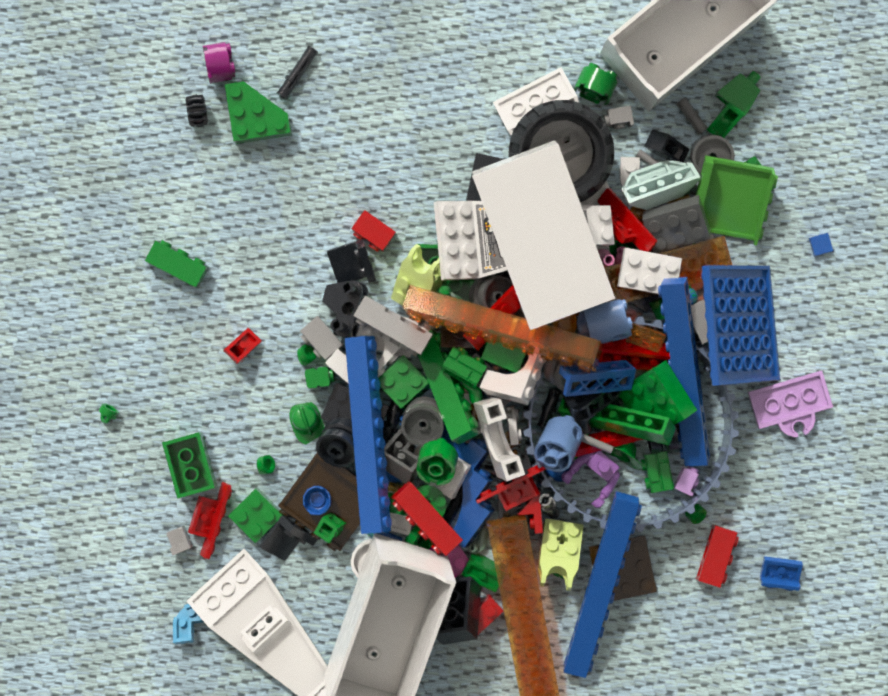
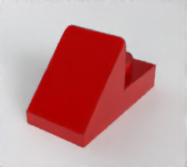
M247 328L223 351L236 364L244 361L247 355L262 340Z
M540 494L528 500L517 513V515H533V517L529 518L530 529H534L535 534L543 533L541 504L539 503Z

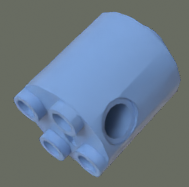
M625 299L602 303L580 311L576 321L579 337L592 347L632 336L631 329H633L631 318L626 316L627 304Z
M569 415L550 419L534 450L537 462L547 470L554 472L568 469L584 437L581 427Z

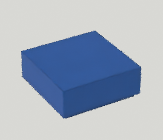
M828 233L809 238L813 256L833 251Z

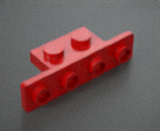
M606 188L597 202L600 206L610 205L614 238L621 242V244L633 242L640 251L650 252L657 243V240L612 189Z
M536 465L527 470L528 474L512 479L513 482L507 484L504 481L495 486L497 490L492 492L491 489L480 493L481 498L476 500L477 504L497 494L504 509L507 511L538 496L540 492L532 476L546 468L544 466L539 468Z
M226 482L221 483L217 500L199 495L188 530L190 534L205 537L200 555L205 559H210V556L214 553L215 539L220 533V523L226 514L225 506L232 494L231 485Z

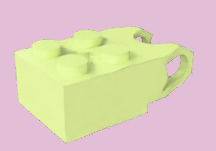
M416 244L401 263L391 299L423 318L427 313L429 298L441 287L443 282L441 280L439 258L432 265L427 264L422 257L421 246Z
M545 518L537 569L540 586L544 587L546 578L550 574L557 573L564 578L566 591H571L573 580L579 568L583 524Z

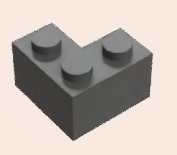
M400 428L384 448L387 460L386 471L402 482L407 483L412 482L417 476L418 457L412 453L415 445L405 438L402 428Z

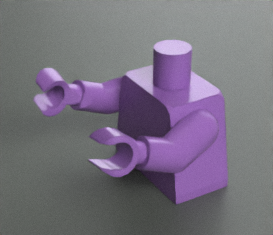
M597 451L576 458L569 467V471L566 470L561 478L566 484H569L573 474L577 473L582 465H587L607 482L606 486L601 490L599 498L591 503L594 507L601 508L605 503L604 500L614 490L620 478L619 470L621 468L601 451Z

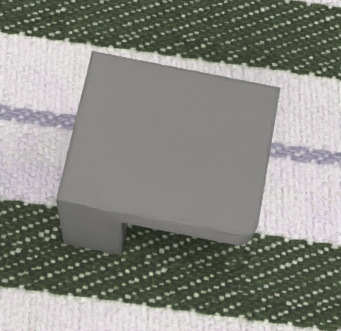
M184 526L167 532V537L172 546L170 548L172 556L193 547Z

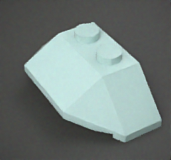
M664 160L631 172L621 191L630 206L648 210L683 197L700 180V175L693 163Z

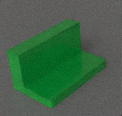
M480 553L471 554L461 575L464 577L471 576L479 585L496 593L507 568Z

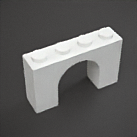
M510 317L505 322L501 335L508 342L527 346L529 349L528 361L520 371L514 374H502L486 370L480 388L488 395L528 405L529 400L534 395L536 382L540 379L542 366L547 361L550 345L554 342L555 333L546 325L530 330L527 321Z
M385 334L382 337L384 352L378 361V378L386 371L384 367L387 363L392 364L399 355L396 353L401 348L404 350L406 348L402 344L398 347L389 341L390 337ZM337 349L325 364L348 383L346 355L340 349Z
M490 397L473 403L496 476L509 481L525 475L520 457L512 452L503 430L502 420L506 419L507 416L501 399Z

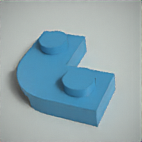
M189 604L184 605V608L173 619V643L175 645L193 643L194 624L204 622Z

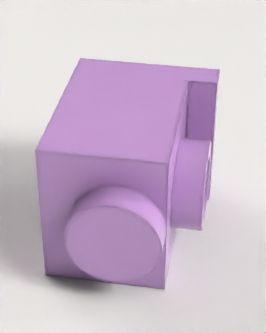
M691 466L687 468L682 467L674 483V488L689 496H693L694 493L691 492V489H695L699 482V478H697L699 470Z

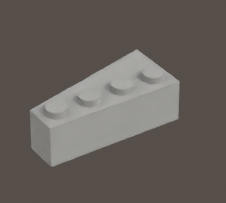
M367 296L363 298L353 315L357 318L355 322L364 327L367 324L372 326L374 333L381 337L384 334L389 336V341L398 347L400 344L408 347L406 351L415 357L417 354L422 356L433 337L432 333L423 330L418 325L406 320Z

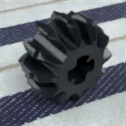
M197 94L187 96L185 101L189 125L191 127L207 125L208 117L205 97Z

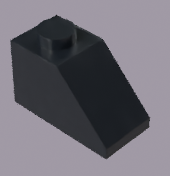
M653 129L644 145L652 153L666 160L683 163L690 150L670 134Z

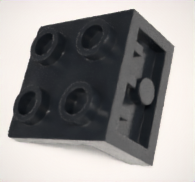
M363 239L327 250L337 283L355 281L367 277L369 283L376 281Z
M282 515L260 544V548L285 561L299 542L304 545L307 542L314 546L317 539L307 529H303Z

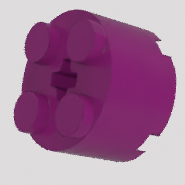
M221 42L203 46L209 83L233 80L232 78L236 77L234 62L230 63L229 59H232L230 43Z

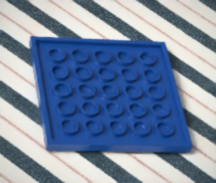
M702 266L701 277L704 285L703 298L706 308L705 319L707 321L708 356L711 365L710 378L712 386L780 380L770 266Z

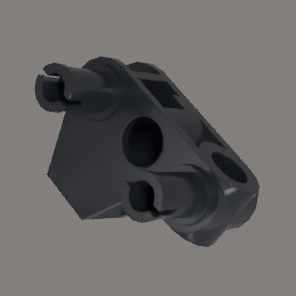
M352 280L326 285L322 302L337 314L336 319L332 320L330 324L334 335L343 338L357 336L360 324L355 322L357 318L353 315L365 296L368 297V288L365 284Z
M612 378L607 379L602 385L607 386L612 381ZM596 380L594 382H590L587 388L593 386L596 383ZM622 391L567 397L563 394L571 417L581 427L583 434H588L592 431L589 421L592 417L610 404L621 407L618 398ZM597 403L598 408L590 407L591 404L595 405Z

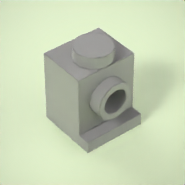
M631 106L608 109L607 115H604L606 125L609 127L614 126V129L625 128V124H628V128L634 125Z

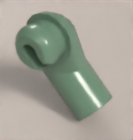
M481 529L478 539L469 544L468 551L471 554H478L486 548L488 529Z

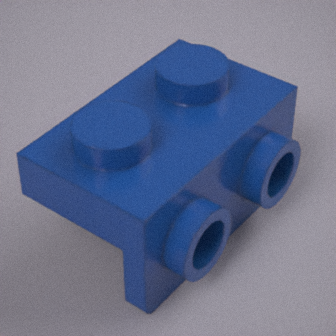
M764 556L760 572L761 585L767 588L799 591V580L803 567L802 561Z

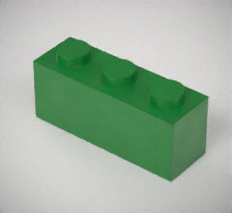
M161 240L160 243L155 241L145 261L199 288L209 269L205 267L206 262L195 258V260L188 258L189 253L178 249V251L171 249L172 245L164 240Z

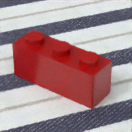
M712 525L696 580L721 588V584H725L727 579L725 571L727 565L730 566L732 563L733 555L731 552L733 547L737 546L739 540L738 532Z

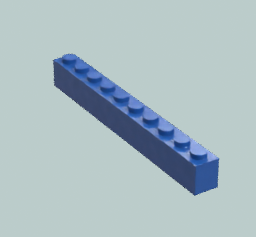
M665 278L658 287L659 297H662L663 304H661V315L665 316L663 331L664 334H667L668 341H666V352L670 353L668 364L697 409L692 415L677 423L680 428L678 430V441L682 442L680 457L684 459L685 466H708L711 456L688 278Z
M375 336L345 338L361 534L391 531L392 519L389 511V482L386 476L387 460L384 452V423L381 417L382 402L379 393V364L376 357L377 343Z
M615 492L566 654L563 673L586 678L587 673L592 671L594 664L592 657L597 655L599 648L597 640L603 636L604 627H602L603 621H607L609 616L607 608L614 600L615 593L613 588L619 584L620 575H618L619 569H623L625 564L623 556L625 551L628 552L631 540H629V536L634 534L636 528L634 520L641 512L642 505L639 504V497Z

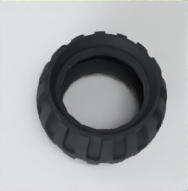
M553 100L542 103L528 111L517 123L510 138L508 157L528 151L536 133L543 126L553 121L568 120L581 126L590 137L593 148L592 162L582 177L573 182L581 203L597 193L611 173L614 162L612 135L604 120L594 110L584 104L570 100Z

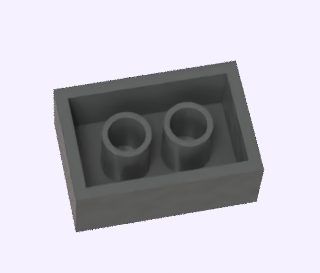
M699 195L643 211L642 220L644 226L657 240V243L652 248L656 254L710 238L711 229Z

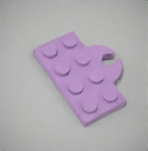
M822 370L747 392L758 429L777 424L785 435L791 437H798V433L794 430L796 422L803 424L802 432L806 435L814 427L815 412L833 407Z

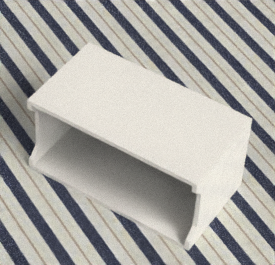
M652 0L607 38L600 55L649 112L762 19L778 0ZM710 7H715V11H711ZM652 55H656L657 59L653 60Z
M551 141L472 171V177L530 330L615 299L565 160L556 141Z
M374 533L324 674L326 696L416 695L456 584L448 555L444 556L441 553L438 555L435 551ZM401 581L402 583L401 585H397L396 582ZM372 652L377 653L375 656L371 655Z

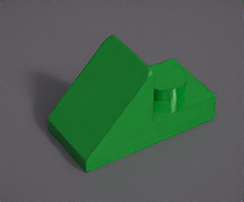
M728 102L708 126L707 131L725 138L745 113L731 102Z

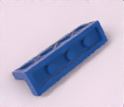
M626 360L560 366L559 374L566 379L563 391L566 397L631 390L636 373V368ZM624 377H627L626 384H619ZM612 378V381L607 386L602 385L607 379ZM592 380H596L593 386L590 388L586 387ZM572 382L580 383L575 389H571Z

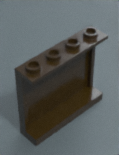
M316 453L281 503H279L278 507L281 508L279 511L287 517L290 515L296 519L295 523L303 529L305 527L309 528L312 531L310 534L318 540L321 538L314 534V531L320 520L329 513L334 514L346 522V525L340 536L334 538L331 543L327 542L326 545L333 551H341L360 524L356 475L345 467H335L326 463ZM313 486L326 488L332 497L331 507L320 516L309 514L303 506V495L307 489Z

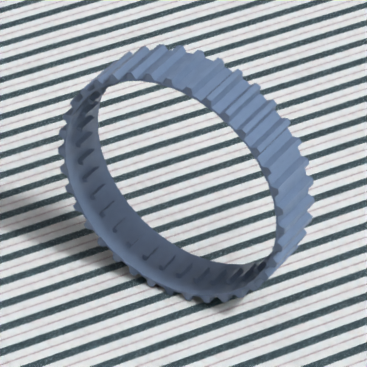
M636 317L632 320V326H634L635 331H639L640 327L651 329L650 333L655 334L656 331L664 333L661 320H653L650 323H645L643 317ZM571 334L564 338L565 344L576 347L575 341L580 337H575ZM696 345L697 356L705 365L704 371L711 372L710 360L707 356L709 349L706 346L698 347ZM545 363L542 366L540 379L534 387V395L529 400L528 410L522 411V417L527 419V427L522 429V435L527 436L529 445L524 448L525 453L532 455L534 459L531 466L538 465L539 468L542 466L534 456L536 446H533L532 434H536V430H531V417H536V413H532V406L534 400H539V397L535 396L539 384L543 386L545 383L542 381ZM716 385L720 395L718 401H721L723 406L721 418H724V430H721L723 441L722 445L718 446L717 450H720L717 461L712 463L714 466L709 476L703 478L705 482L699 489L695 488L693 490V496L688 500L682 499L680 501L681 505L675 509L667 508V512L656 516L654 513L650 514L651 518L640 520L638 516L635 517L636 531L643 532L645 525H651L656 529L662 528V522L666 520L674 523L678 522L679 514L685 511L690 514L695 512L694 505L699 500L707 502L709 500L707 492L712 487L719 488L721 485L718 480L721 472H728L730 469L726 464L728 455H735L736 449L731 446L732 438L739 436V431L733 428V420L739 418V413L732 411L731 402L736 397L735 394L728 393L726 385ZM543 471L540 472L542 475L539 480L540 484L544 488L550 487L553 490L550 496L556 502L563 500L565 502L564 508L572 514L578 511L583 521L588 523L594 519L599 527L605 529L607 522L606 514L602 513L601 517L591 515V509L587 507L585 511L575 507L577 502L574 499L571 502L565 500L561 496L564 491L561 488L556 491L550 482L553 478L551 476L546 477Z

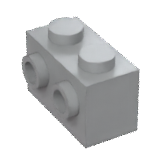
M316 316L300 330L303 334L300 337L307 345L310 343L315 348L313 352L320 360L322 358L327 360L337 349L343 346L319 316Z

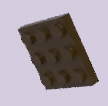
M645 535L629 538L631 540L628 552L625 551L623 556L625 564L623 569H619L618 572L620 580L618 586L613 588L615 593L613 601L657 592ZM600 544L588 547L592 567Z

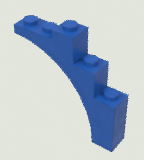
M444 426L441 437L456 449L460 459L471 465L462 483V506L457 523L453 528L463 540L459 545L466 548L473 542L495 511L488 500L478 504L476 502L477 499L481 498L480 493L486 491L493 482V479L489 477L490 473L483 468L479 469L489 455L485 440L481 438L471 439L469 444L463 442L460 445L451 441L447 428Z

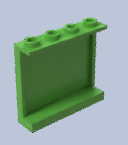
M705 155L696 196H700L711 229L710 233L753 240L754 245L757 246L758 240L763 237V222H766L768 218L767 206L772 203L773 193H771V190L777 184L778 175H775L774 168Z

